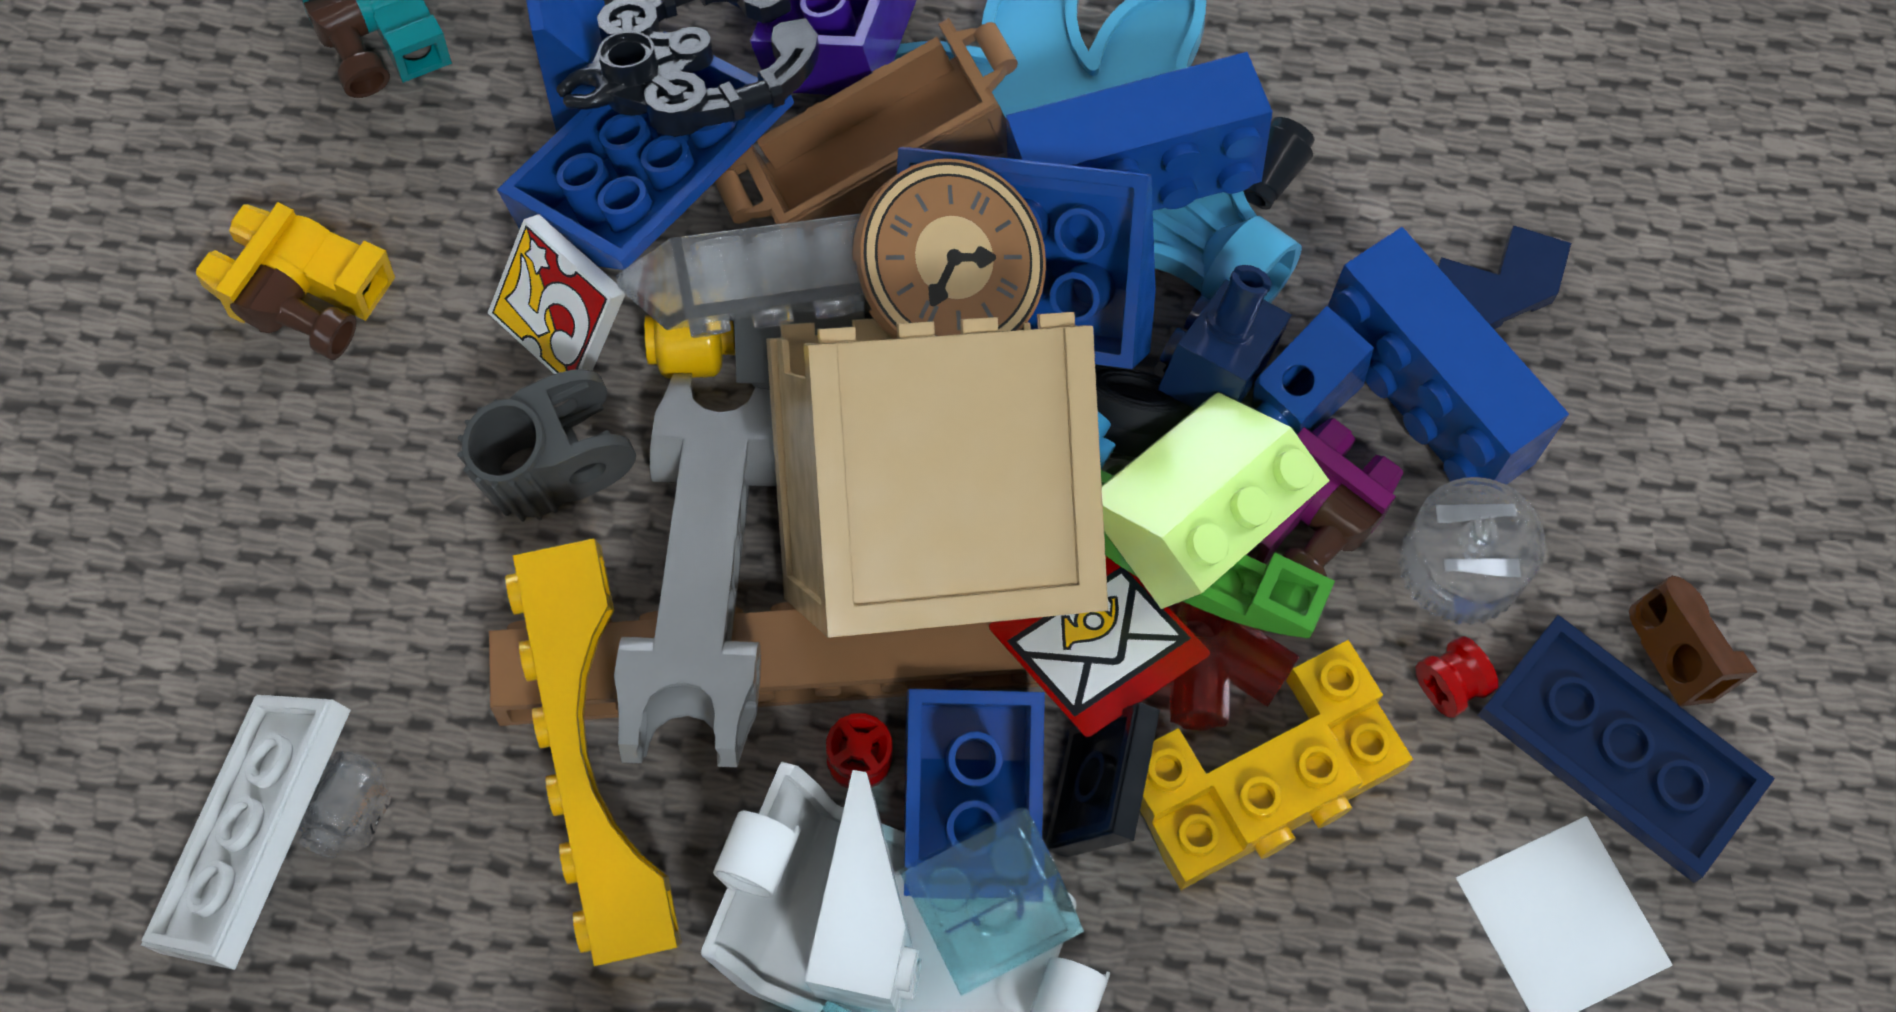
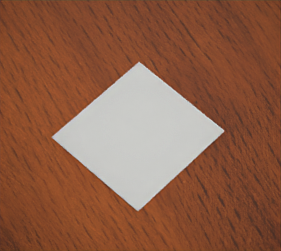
M1587 816L1456 877L1529 1012H1579L1673 966Z

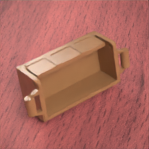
M947 18L938 25L954 56L951 60H949L938 37H935L762 135L757 142L770 162L765 163L752 145L714 182L733 222L741 224L752 218L772 216L779 231L804 265H819L853 246L857 223L866 204L885 182L897 175L898 148L911 147L1007 158L1006 118L992 91L1006 75L1012 73L1017 68L1018 61L997 25L993 22H988L978 28L956 31L951 20ZM974 41L978 42L994 70L984 77L966 48L967 45ZM746 170H749L764 200L753 206L738 176Z

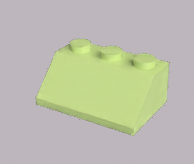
M1217 392L1102 485L1104 531L1159 607L1163 609L1203 593L1330 480L1290 426Z

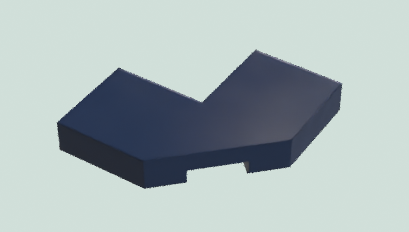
M1513 225L1506 241L1498 274L1441 257L1437 266L1491 327L1496 329L1509 319L1529 310L1534 312L1553 303L1559 293L1572 243Z

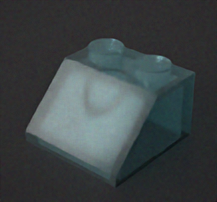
M1019 807L898 870L961 996L1084 932L1061 875L1027 808Z

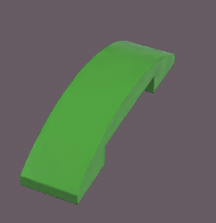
M1101 470L1102 485L1114 475ZM1104 531L1105 556L1137 577ZM1277 553L1273 554L1268 565L1245 555L1203 593L1186 599L1183 602L1245 626L1287 636L1310 638L1335 581Z

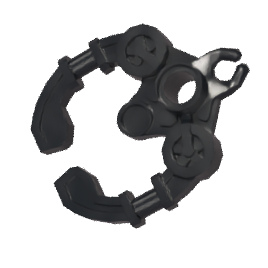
M614 0L603 6L597 16L602 42L599 45L593 63L570 73L557 86L556 90L560 97H564L563 102L569 109L588 110L610 105L615 112L623 115L635 116L648 113L650 126L658 133L673 137L690 135L704 126L740 121L746 118L745 113L769 104L772 108L784 105L785 99L803 84L817 63L820 51L818 34L806 18L781 22L773 27L771 37L772 50L776 62L769 68L757 72V82L738 89H734L730 82L717 86L718 88L706 89L705 82L694 72L707 68L713 61L714 56L709 33L699 27H686L675 32L663 33L660 32L659 22L663 19L667 20L678 15L676 7L695 0ZM700 0L704 6L715 2L738 3L748 18L761 23L772 22L792 11L790 0ZM581 85H592L595 87L591 93L586 95L571 94Z

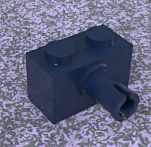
M1239 265L1232 271L1230 281L1226 279L1211 300L1203 295L1200 296L1185 322L1184 329L1188 331L1186 332L1179 327L1176 328L1160 356L1159 361L1168 365L1158 390L1194 410L1217 392L1240 403L1243 401L1271 360L1292 314L1264 300L1272 286L1271 279L1264 271L1251 265Z

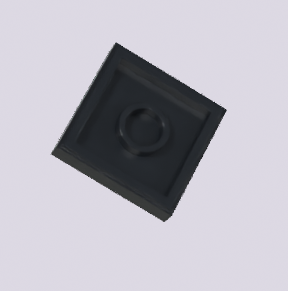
M1141 702L1127 706V708L1123 709L1122 716L1090 737L1084 736L1075 725L1070 728L1045 844L1047 846L1046 851L1063 857H1071L1134 841L1160 713L1159 709Z

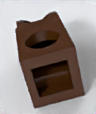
M1672 575L1666 578L1630 606L1629 617L1634 629L1641 638L1640 643L1679 706L1714 703L1757 673V670L1744 651H1733L1710 617L1708 606L1703 597L1689 582L1681 577Z

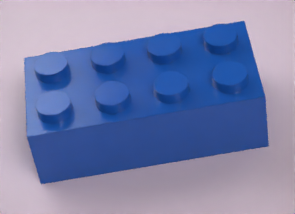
M1244 52L1006 115L1007 158L1151 174L1153 211L1162 208L1179 209L1189 205L1195 199L1222 192L1228 194L1238 193L1248 189L1255 183L1262 182L1273 111L1249 54Z
M1400 227L1344 264L1328 307L1374 347L1365 380L1377 396L1388 398L1403 415L1404 425L1412 438L1422 445L1428 444L1441 459L1444 471L1450 482L1457 489L1463 492L1468 491L1480 504L1535 465L1569 413L1407 231Z

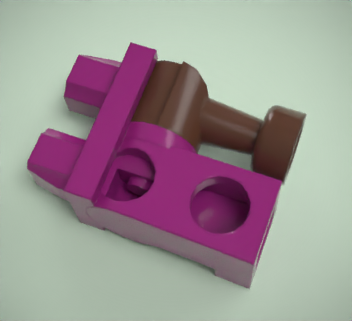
M1329 418L1312 432L1304 427L1297 435L1330 481L1248 552L1247 556L1266 564L1276 549L1301 520L1316 532L1303 550L1291 548L1282 556L1327 577L1324 566L1341 550L1354 551L1359 548L1384 519L1396 498L1393 493L1403 475V471L1387 457L1377 454L1363 470L1347 460L1344 456L1352 448L1356 439L1351 430L1335 418Z

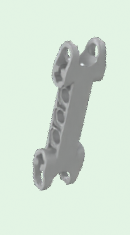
M674 373L664 397L655 412L650 444L651 479L653 482L677 483L655 637H621L618 647L614 681L618 698V746L622 763H642L643 758L647 756L649 743L656 729L670 719L689 716L704 720L714 729L717 767H738L747 736L757 716L761 677L760 642L731 640L750 486L777 487L770 390L755 387L749 401L736 410L716 412L704 409L694 400L695 392L692 389V373Z

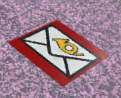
M1107 556L1105 558L1108 611L997 621L989 624V630L1086 737L1094 735L1122 716L1123 709L1127 708V706L1144 701L1210 655L1209 649L1169 607L1163 609L1159 607L1138 577L1113 562Z

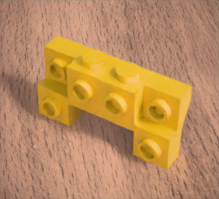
M1349 639L1294 667L1286 679L1287 684L1309 720L1209 773H1205L1179 728L1154 740L1140 811L1154 837L1163 861L1180 890L1255 850L1261 859L1277 853L1296 839L1292 830L1311 820L1314 821L1318 828L1329 825L1352 810L1348 800L1406 770L1414 760L1378 704L1383 697V693Z

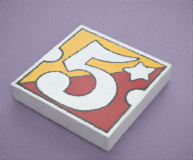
M538 214L523 220L488 314L553 374L578 369L593 371L626 291Z

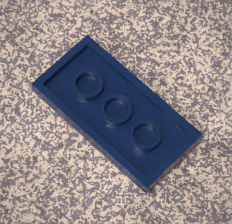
M1557 615L1477 715L1693 883L1703 878L1775 779L1560 615Z

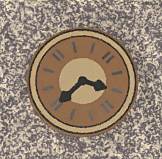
M935 159L913 165L885 182L870 198L862 211L854 235L853 262L857 264L860 284L865 298L871 307L869 313L877 324L893 339H897L896 324L934 321L935 336L961 334L960 319L998 317L999 332L1021 330L1023 323H1027L1033 315L1042 295L1046 274V255L1042 234L1032 210L1019 192L1004 178L986 167L973 162L959 159Z

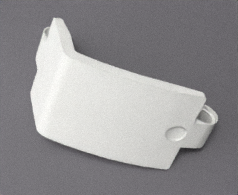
M781 762L759 814L744 810L737 814L714 868V875L727 887V890L702 946L701 955L740 989L792 1012H879L818 999L805 983V976L844 807L837 805L824 789L799 766ZM882 824L912 946L919 950L918 958L922 959L914 1000L902 998L899 1012L1098 1011L1110 972H1106L1103 975L1083 964L1058 958L1076 909V900L1070 893L1041 883V899L904 896V832Z

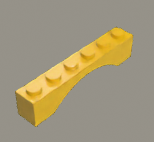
M593 538L512 555L516 573L505 576L507 594L513 614L524 613L529 640L519 641V653L527 682L533 680L538 682L542 707L532 709L533 725L540 749L551 747L556 774L545 777L546 790L553 816L564 814L569 842L559 844V854L566 883H578L583 910L573 912V926L580 953L591 951L593 964L598 966L677 948L682 944L669 876L647 859L617 825L599 791L588 756L584 719L588 675L598 642L614 613L602 547Z

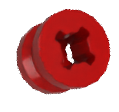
M1459 636L1449 642L1443 655L1439 657L1427 656L1415 666L1416 677L1423 692L1435 708L1448 718H1455L1463 713L1468 707V701L1472 698H1486L1499 687L1496 671L1488 656L1480 646L1466 636Z
M852 713L840 718L830 728L826 738L827 767L832 778L842 787L849 788L852 770L867 772L871 788H873L887 777L892 765V737L887 726L877 717L866 713ZM851 759L862 760L866 766L862 763L850 762L848 764L847 762Z

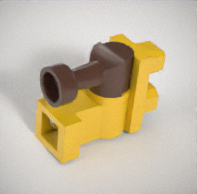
M277 202L271 212L243 204L232 219L229 229L233 240L245 246L238 258L234 260L214 250L208 252L196 269V275L202 287L220 299L229 317L243 324L246 322L264 333H272L279 330L282 326H286L309 335L310 348L330 360H336L345 352L356 330V317L366 321L395 279L386 250L367 241H363L361 245H358L330 232L310 218L296 215L293 209ZM371 281L368 291L363 295V291ZM308 292L336 307H329L321 313L302 300Z

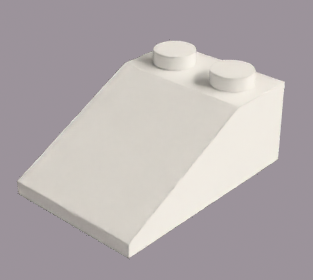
M852 770L805 976V983L818 999L879 1012H899L902 998L914 1000L922 959L918 958L919 950L912 946L883 827L867 772Z

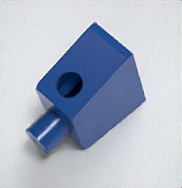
M1326 306L1257 378L1254 384L1252 407L1256 411L1290 426L1296 435L1304 427L1312 432L1329 419L1364 386L1374 347Z

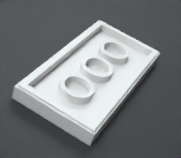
M257 695L254 697L142 938L141 946L163 955L233 970L236 969L348 718L350 709L330 699Z

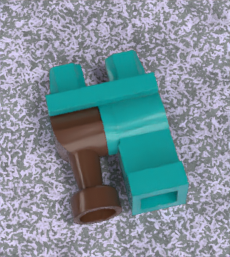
M302 0L307 16L319 41L324 47H334L343 61L338 68V78L345 93L350 97L364 98L382 90L390 80V74L382 58L374 52H367L361 37L374 31H378L403 83L452 64L443 31L434 15L430 14L423 0ZM432 45L427 56L420 60L413 61L403 58L406 54Z

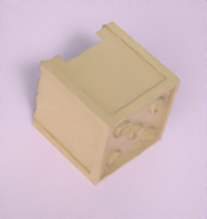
M1074 312L1037 314L1038 329H1031L1030 323L1027 322L1023 323L1021 330L1002 332L998 330V317L960 319L961 334L935 336L934 321L896 324L897 339L890 337L874 319L852 320V327L817 329L818 335H815V323L780 325L781 338H768L766 343L784 599L827 638L1108 611L1093 326H1075Z

